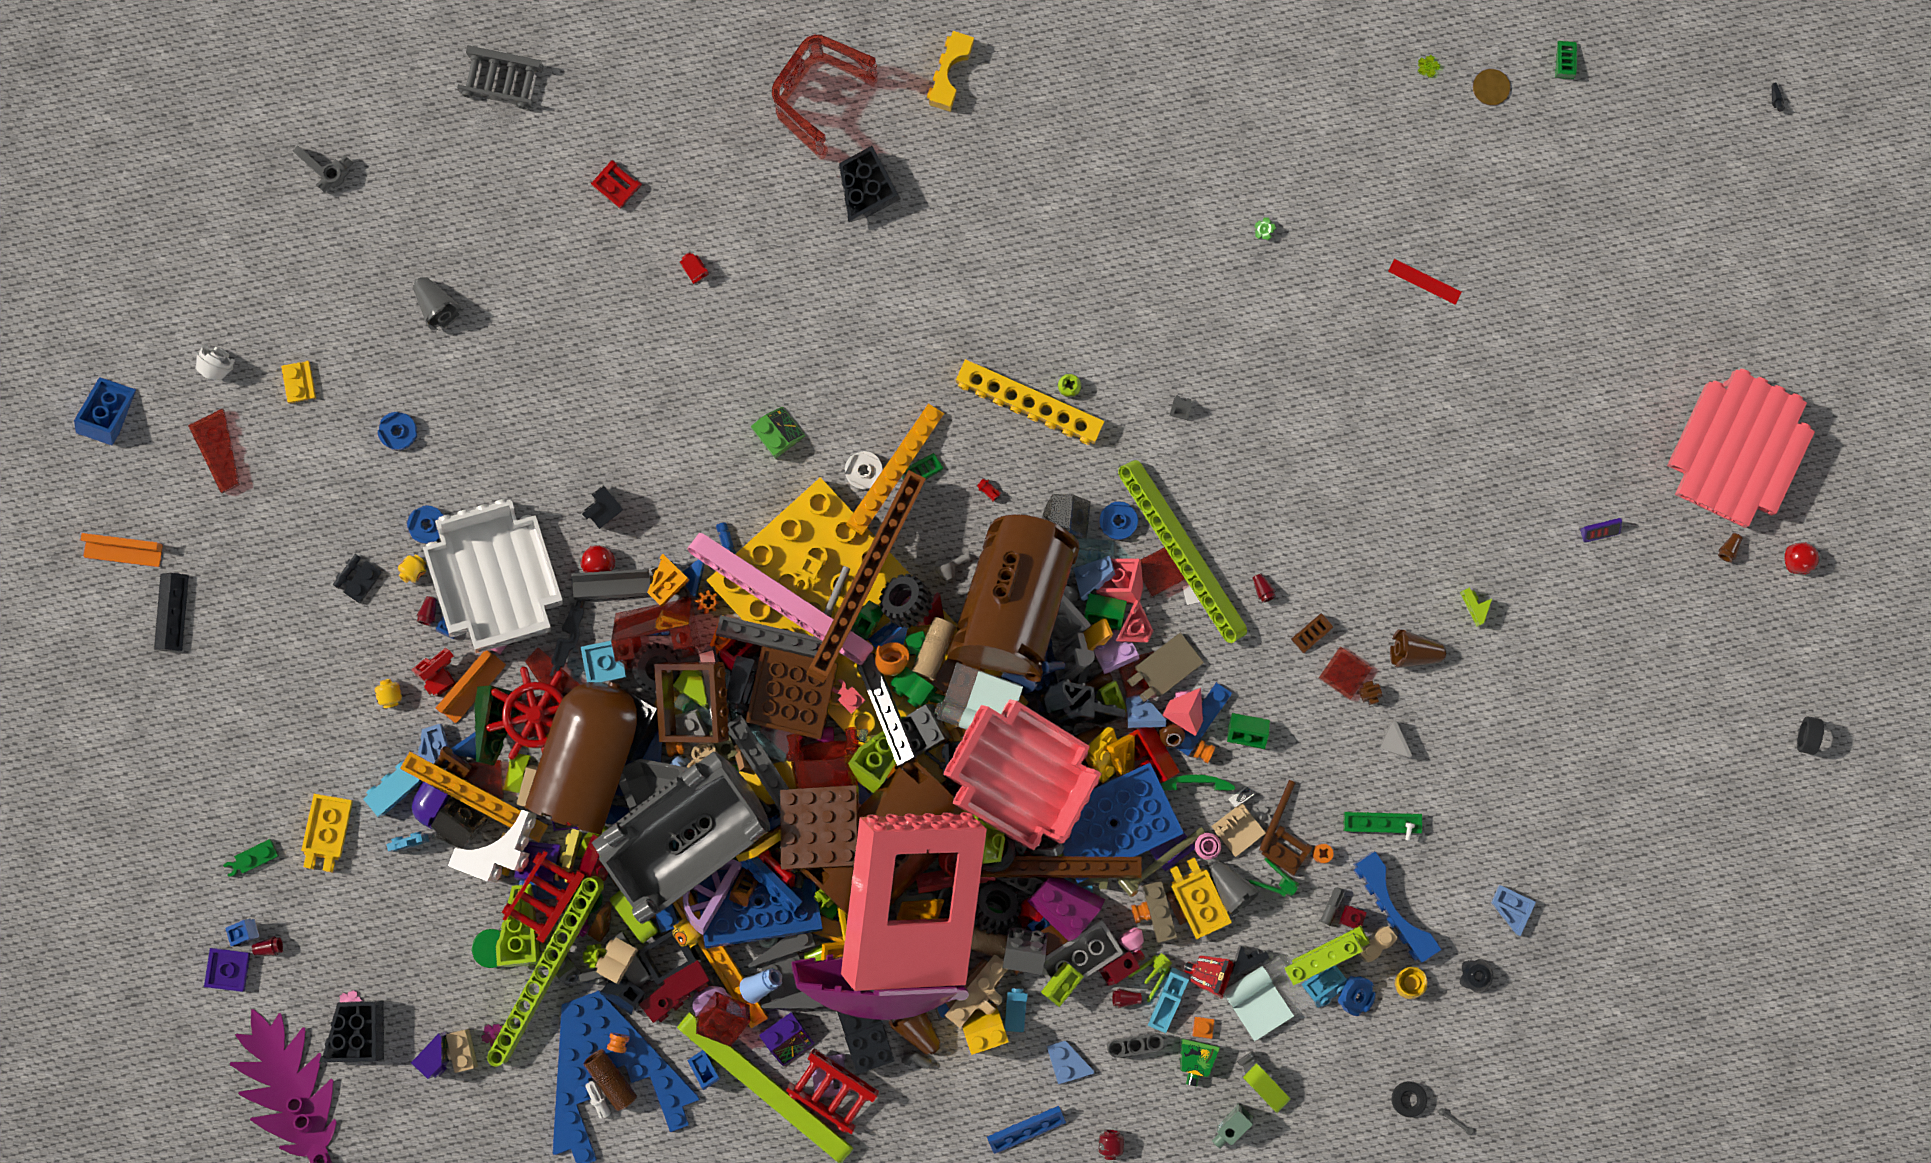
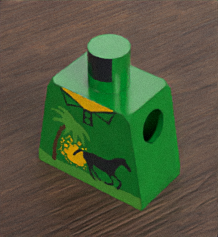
M1181 1038L1180 1071L1188 1073L1187 1085L1197 1087L1199 1076L1209 1077L1220 1047Z

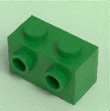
M1089 593L1084 617L1092 625L1102 619H1107L1111 629L1121 630L1127 601Z
M1232 713L1228 725L1227 742L1265 749L1269 737L1270 720Z

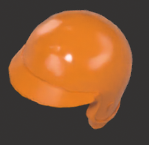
M896 642L886 643L882 646L878 645L875 664L879 672L887 676H895L904 670L909 660V652L906 647Z

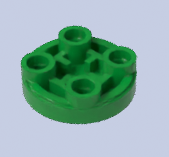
M486 929L474 938L471 950L473 958L479 965L485 968L499 967L497 966L496 944L501 930Z

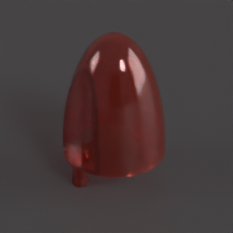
M857 727L845 729L847 741L817 742L800 746L799 734L787 735L789 752L786 754V759L788 762H795L799 789L858 786V781L848 764L857 749L862 746L858 741Z

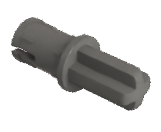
M1338 887L1334 888L1328 903H1325L1326 908L1320 922L1331 927L1336 912L1340 911L1338 908L1344 897V890Z

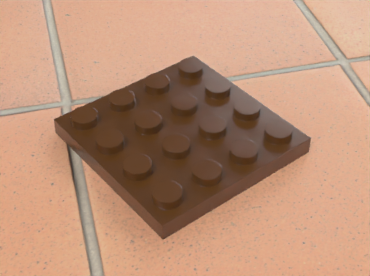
M762 646L746 722L821 740L838 663L834 662L826 680L822 683L806 674L814 657Z
M858 786L780 790L781 869L854 866L859 828Z

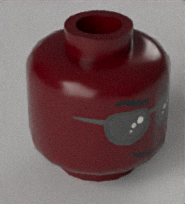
M1109 1129L1099 1135L1098 1151L1101 1155L1105 1156L1104 1159L1116 1160V1157L1123 1154L1124 1137L1120 1134V1131Z

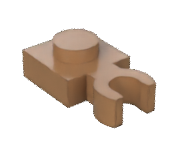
M736 744L734 746L737 752L735 757L739 771L755 775L756 773Z

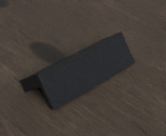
M160 574L154 650H183L189 575Z

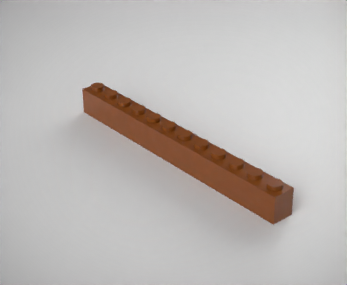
M910 470L907 472L806 673L822 683L826 680L926 480Z

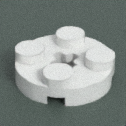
M867 451L850 456L845 464L846 479L850 485L860 490H869L883 470L879 458ZM867 466L869 473L864 474V476L860 475L859 468Z

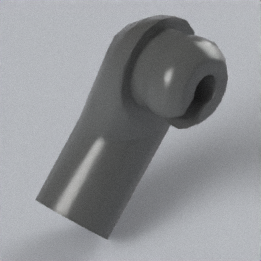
M906 1052L901 1059V1062L907 1066H910L912 1061L926 1069L932 1063L930 1059L920 1053Z

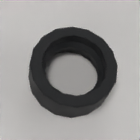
M1809 716L1803 719L1797 738V750L1799 752L1815 755L1819 751L1824 735V721L1822 719Z

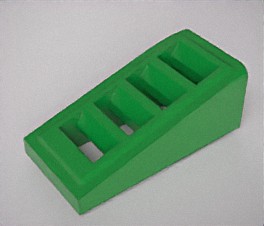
M1557 41L1555 78L1574 79L1577 72V42ZM1562 46L1572 47V50H1563ZM1562 53L1571 54V57L1562 56ZM1562 60L1571 61V63H1562ZM1562 67H1570V70L1562 69Z
M932 453L911 464L903 474L902 479L904 480L909 470L916 473L914 469L917 468L921 477L927 480L944 468L936 455ZM929 460H931L935 469L932 470L931 466L928 463ZM924 464V466L926 467L928 473H926V472L924 471V469L922 468L921 465Z

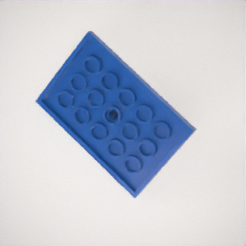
M1151 763L1092 790L1089 802L1084 805L1079 820L1075 822L1071 829L1070 837L1063 843V853L1065 856L1135 857L1184 834ZM1112 819H1115L1117 821V825L1115 827H1112L1110 825V821ZM1075 878V879H1076L1077 883H1080V882H1082V881H1084V880H1086V879H1088V878Z
M799 869L787 870L795 875V885L791 890L803 901L798 910L792 913L790 910H786L782 906L781 901L776 896H772L768 892L767 887L760 882L747 907L730 901V893L739 877L738 875L703 935L705 949L822 931L819 905L814 899L816 893L815 883ZM717 870L720 883L728 870ZM746 872L747 875L754 877L753 874ZM712 875L699 883V885L716 892ZM697 891L699 903L711 900V898ZM705 909L700 910V916H702Z

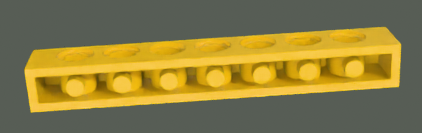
M966 359L956 378V383L960 389L975 391V395L985 399L988 397L993 399L992 402L998 406L1003 407V405L1011 407L1010 411L1016 414L1022 412L1028 415L1027 418L1034 422L1040 420L1045 423L1046 427L1052 430L1058 428L1062 430V434L1068 437L1076 436L1080 438V442L1086 445H1090V443L1095 444L1104 424V421ZM980 377L982 383L975 385L971 381L972 378ZM990 385H998L999 391L991 392L989 390ZM1009 392H1014L1017 398L1009 400L1006 395ZM1032 400L1034 406L1027 408L1024 406V401ZM1044 407H1048L1052 413L1045 416L1041 413V410ZM1061 415H1066L1069 421L1063 424L1058 418ZM1078 423H1084L1086 425V430L1079 431L1077 430L1076 425Z

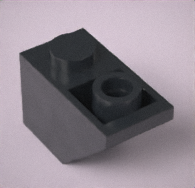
M621 979L619 984L609 980L600 991V994L632 1015L643 1001L645 992L630 981Z

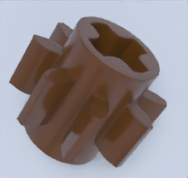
M1373 681L1363 683L1364 688L1359 689L1363 703L1367 701L1369 705L1378 703V698L1382 697L1380 685L1378 683L1374 684Z

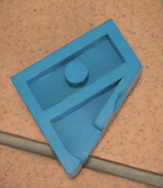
M422 831L412 833L410 837L404 839L403 836L391 839L392 842L386 845L388 851L393 852L427 843L430 840L428 834H422Z

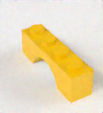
M952 31L951 36H947L945 42L946 52L941 54L939 59L940 69L935 71L933 81H935L934 87H930L927 94L930 106L951 112L956 97V89L950 84L947 75L954 64L969 60L974 45V37Z

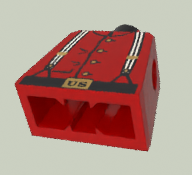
M1199 956L1196 964L1189 961L1186 963L1184 972L1192 975L1191 982L1194 985L1223 999L1234 963L1229 959Z

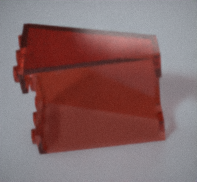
M692 598L667 602L663 607L657 604L616 613L611 637L615 662L627 670L631 669V662L635 658L634 654L642 647L640 637L666 631L671 633L674 650L682 648L683 658L701 654L702 649ZM678 633H679L680 643H678L677 640H676V636H677Z

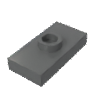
M596 971L579 975L581 983L595 981L597 984L607 981L606 977Z

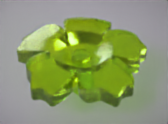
M1429 55L1425 59L1421 57L1418 60L1420 68L1417 71L1419 74L1425 76L1427 73L1428 78L1436 74L1435 70L1440 69V64L1434 61V56Z

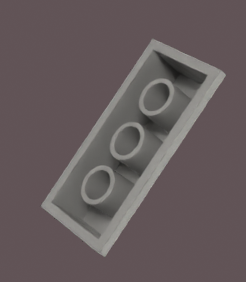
M1103 920L1081 933L1077 938L1070 942L1068 941L1045 956L1042 973L1049 982L1062 964L1067 962L1084 976L1083 979L1122 955L1123 952Z

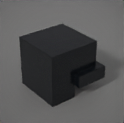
M603 485L592 493L596 501L581 513L586 520L591 518L600 529L621 513L623 508Z

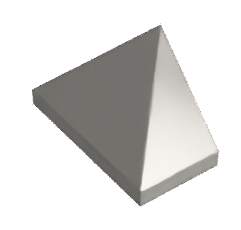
M1397 721L1389 723L1381 749L1404 758L1411 757L1412 754Z

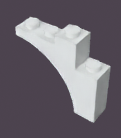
M521 810L512 828L491 845L474 850L455 848L448 866L496 883L500 878L502 866L523 872L528 865L529 853L523 850L529 842L528 837L531 829L535 826L537 814Z

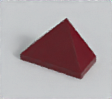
M938 592L933 597V602L931 603L933 606L932 610L928 611L930 614L928 617L925 616L923 618L924 621L922 623L918 622L916 627L930 626L934 617L945 620L941 596Z

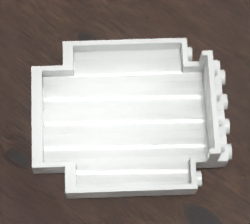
M500 499L495 504L489 506L483 504L471 511L462 510L457 515L439 517V520H436L435 523L441 542H430L423 547V551L449 636L455 637L469 632L475 653H480L550 632L551 628L545 610L563 604L536 515H525L520 520H517L512 501Z

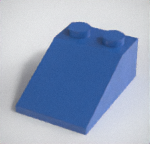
M99 377L74 419L76 434L112 446L122 429L136 389Z

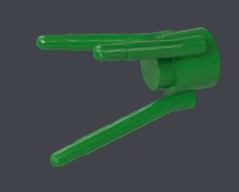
M1265 858V862L1283 877L1279 882L1281 889L1254 880H1249V882L1258 887L1279 893L1283 897L1286 894L1292 896L1297 891L1299 883L1287 876L1269 859Z

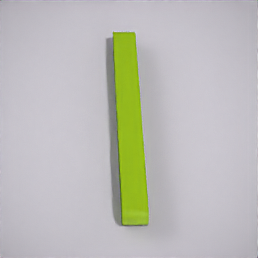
M1133 460L1121 466L1118 470L1120 479L1224 640L1228 643H1234L1247 634L1245 623L1143 465L1138 460Z
M589 877L581 883L487 1056L490 1065L494 1067L500 1066L508 1062L603 890L604 883L600 877ZM590 881H593L596 885L594 891L589 887ZM581 898H584L586 901L585 908L580 905ZM572 915L577 919L576 925L571 923L570 918ZM562 932L567 934L568 939L566 942L561 938ZM553 949L558 952L557 959L552 956ZM544 966L549 970L548 976L543 974L542 969ZM534 983L539 986V993L534 991ZM524 1001L529 1002V1010L524 1007ZM515 1018L520 1020V1027L515 1025ZM506 1035L510 1036L511 1044L506 1042ZM496 1052L502 1055L501 1061L496 1058Z
M689 1012L677 1026L685 1036L835 1161L843 1163L854 1148L799 1101L792 1099L788 1092L693 1013Z

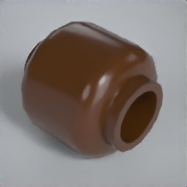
M1167 719L1166 727H1159L1160 739L1167 747H1177L1184 742L1185 731L1179 725Z

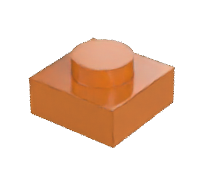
M1194 1016L1192 1036L1212 1039L1214 1019Z

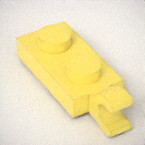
M572 829L571 833L567 834L565 841L567 849L566 852L562 853L560 859L563 869L570 873L573 870L582 833L575 829ZM555 874V880L559 881L560 876Z

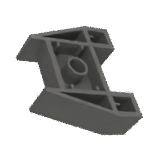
M812 932L784 937L748 965L752 967L760 964L762 972L774 968L782 974V984L769 993L772 1001L762 1004V1008H817L822 1006V1004L813 1000L796 987L791 966L792 961L801 960L798 951L816 945Z

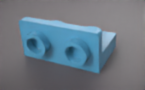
M1334 965L1302 983V987L1312 998L1316 1007L1319 1008L1328 1005L1337 994L1341 995L1347 979L1338 967Z

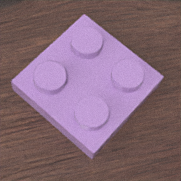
M1113 630V636L1105 645H1099L1093 650L1104 674L1140 659L1132 642L1116 641L1121 630Z

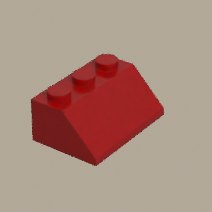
M1141 727L1129 734L1135 736L1134 770L1151 763L1160 784L1180 773L1154 727Z

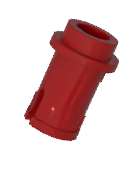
M983 478L977 485L978 491H982L994 502L1001 495V492L989 483V479Z

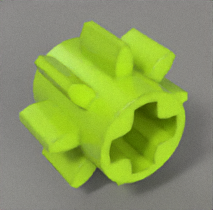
M601 944L587 945V950L583 952V962L589 964V968H596L595 966L600 957H605L606 950L601 948Z

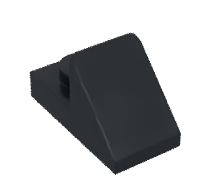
M1239 945L1232 974L1236 975L1269 959L1267 952H1261L1258 949L1249 954L1250 958H1248L1243 947Z

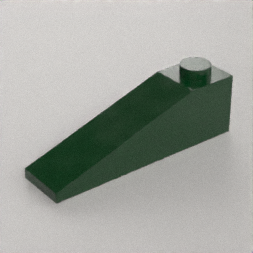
M491 685L478 686L474 705L476 762L495 766L508 733L505 728L489 732L486 728L488 724L502 721V711L505 703L493 696L491 691L496 688L507 695H510L512 691ZM520 696L517 700L521 701L522 696ZM513 707L511 718L517 717L520 710Z

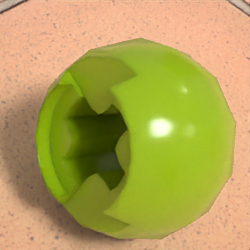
M1065 374L1059 379L1057 386L1063 396L1070 398L1079 394L1082 385L1076 375ZM1068 381L1070 384L1074 383L1071 390L1069 387L1065 388Z

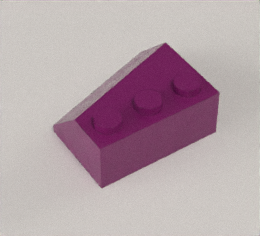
M1046 878L1027 902L1070 942L1077 938L1101 910L1106 899L1064 878Z

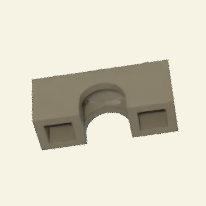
M1162 881L1141 885L1150 912L1156 942L1159 943L1177 938Z

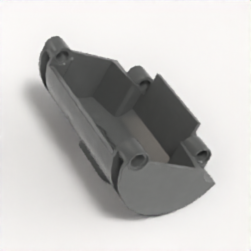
M713 751L605 830L592 844L599 854L600 861L633 907L632 913L638 922L644 924L756 842L762 835L770 831V824L761 802L747 781L730 762ZM705 817L710 821L709 827H706L703 823ZM689 829H692L695 833L693 839L688 835ZM674 840L679 843L678 850L673 847Z

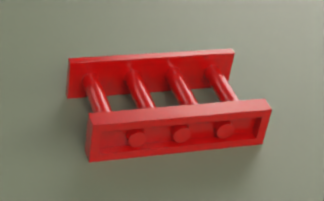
M546 850L542 853H537L533 860V863H535L533 869L512 903H507L501 912L504 914L503 920L506 921L510 915L535 930V933L538 934L536 939L544 943L585 876L579 870L576 873H570L546 859L545 857L548 853ZM542 865L566 879V882L569 883L566 890H560L536 876L535 873L539 866ZM532 882L556 896V899L559 900L556 906L549 907L524 892L528 884ZM519 899L546 913L548 919L545 924H539L515 910L514 907Z
M813 1048L807 1058L810 1061L809 1067L797 1085L789 1083L786 1092H788L792 1099L800 1100L838 1125V1129L842 1132L852 1134L856 1126L852 1121L866 1101H871L872 1103L875 1101L879 1090L819 1050ZM821 1068L826 1071L827 1075L813 1096L803 1091V1088L815 1070ZM838 1079L842 1082L843 1087L830 1106L827 1107L819 1100L832 1080ZM849 1090H854L859 1093V1098L844 1118L835 1111Z

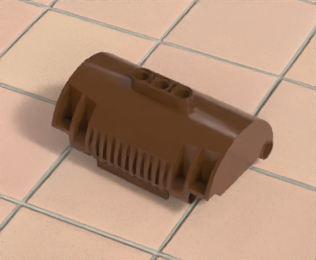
M1014 514L995 519L988 528L983 551L979 556L957 625L958 632L953 638L947 659L961 661L969 667L1024 675L1025 679L1032 682L1041 681L1043 674L1041 665L1045 661L1046 650L1071 567L1076 563L1080 550L1078 540L1061 526L1039 517Z
M912 760L903 766L896 765L894 767L896 771L859 807V820L860 817H867V815H877L879 817H886L887 814L923 816L925 813L960 815L966 811L953 804L954 797L918 762ZM927 849V853L900 854V856L895 857L889 908L938 858L939 853H929ZM854 866L799 869L848 916Z

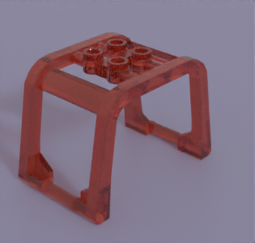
M814 34L807 37L799 45L774 81L772 98L776 104L778 120L819 159H824L828 154V148L824 145L826 141L825 134L804 119L786 102L809 69L817 62L829 64L872 87L878 81V74L874 57L824 35ZM823 46L851 58L863 69L824 53ZM809 49L810 56L806 60L802 59ZM781 87H782V88H784L785 90H784V91L782 92V94L780 95V90H781Z

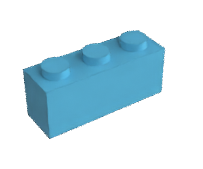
M404 760L395 767L396 771L392 774L388 773L381 779L382 783L377 787L375 785L366 792L368 795L363 800L377 817L384 816L423 782L400 769Z

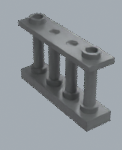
M467 45L466 54L472 62L466 86L459 84L457 86L462 96L466 98L476 96L514 104L524 110H527L528 107L534 108L533 101L528 99L534 74L536 72L542 73L543 71L541 60ZM481 61H487L490 64L484 90L473 88ZM500 64L506 65L508 68L503 93L492 92L497 66H500ZM518 68L525 69L527 72L521 97L510 95L515 71Z

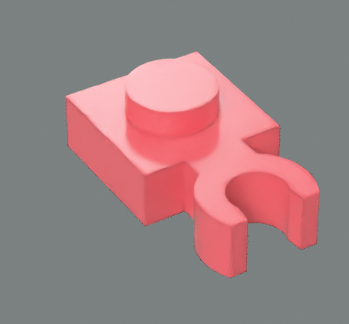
M839 679L838 681L842 684V688L836 690L833 687L832 691L841 695L838 701L852 714L865 700L853 687L847 690L845 682Z

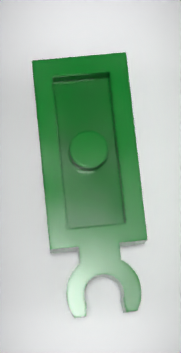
M268 839L235 855L236 862H226L223 867H233V871L227 874L228 877H232L238 873V870H241L242 874L247 873L279 857L272 840Z

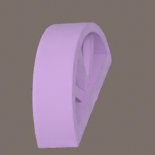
M731 859L718 869L728 870L721 883L717 871L711 874L716 892L699 884L692 888L711 898L710 901L689 906L688 898L690 891L683 895V908L686 918L700 934L704 935L742 870L741 862ZM705 909L701 918L698 920L694 916L693 912Z

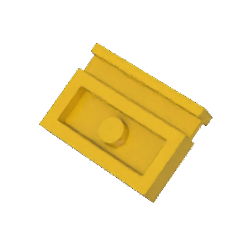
M310 361L281 366L287 403L291 404L308 399H316Z

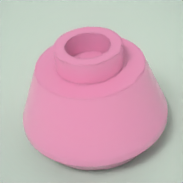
M1212 833L1200 835L1195 842L1196 853L1206 860L1217 857L1221 851L1219 838Z
M1137 927L1132 928L1119 937L1118 943L1127 951L1136 952L1143 947V932Z

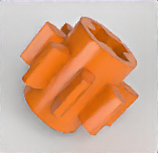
M709 590L705 591V595L699 592V599L694 600L699 605L697 610L704 609V614H708L709 609L716 611L714 606L720 603L715 599L717 594L710 595ZM703 600H710L711 603L706 605L703 603Z

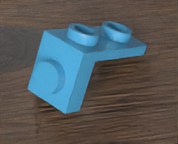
M1012 988V992L1007 991L1005 1031L1024 1032L1027 993H1024L1023 989Z

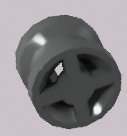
M1254 1051L1247 1053L1237 1061L1239 1065L1243 1066L1245 1074L1256 1063L1259 1066L1262 1065L1261 1061L1255 1058Z

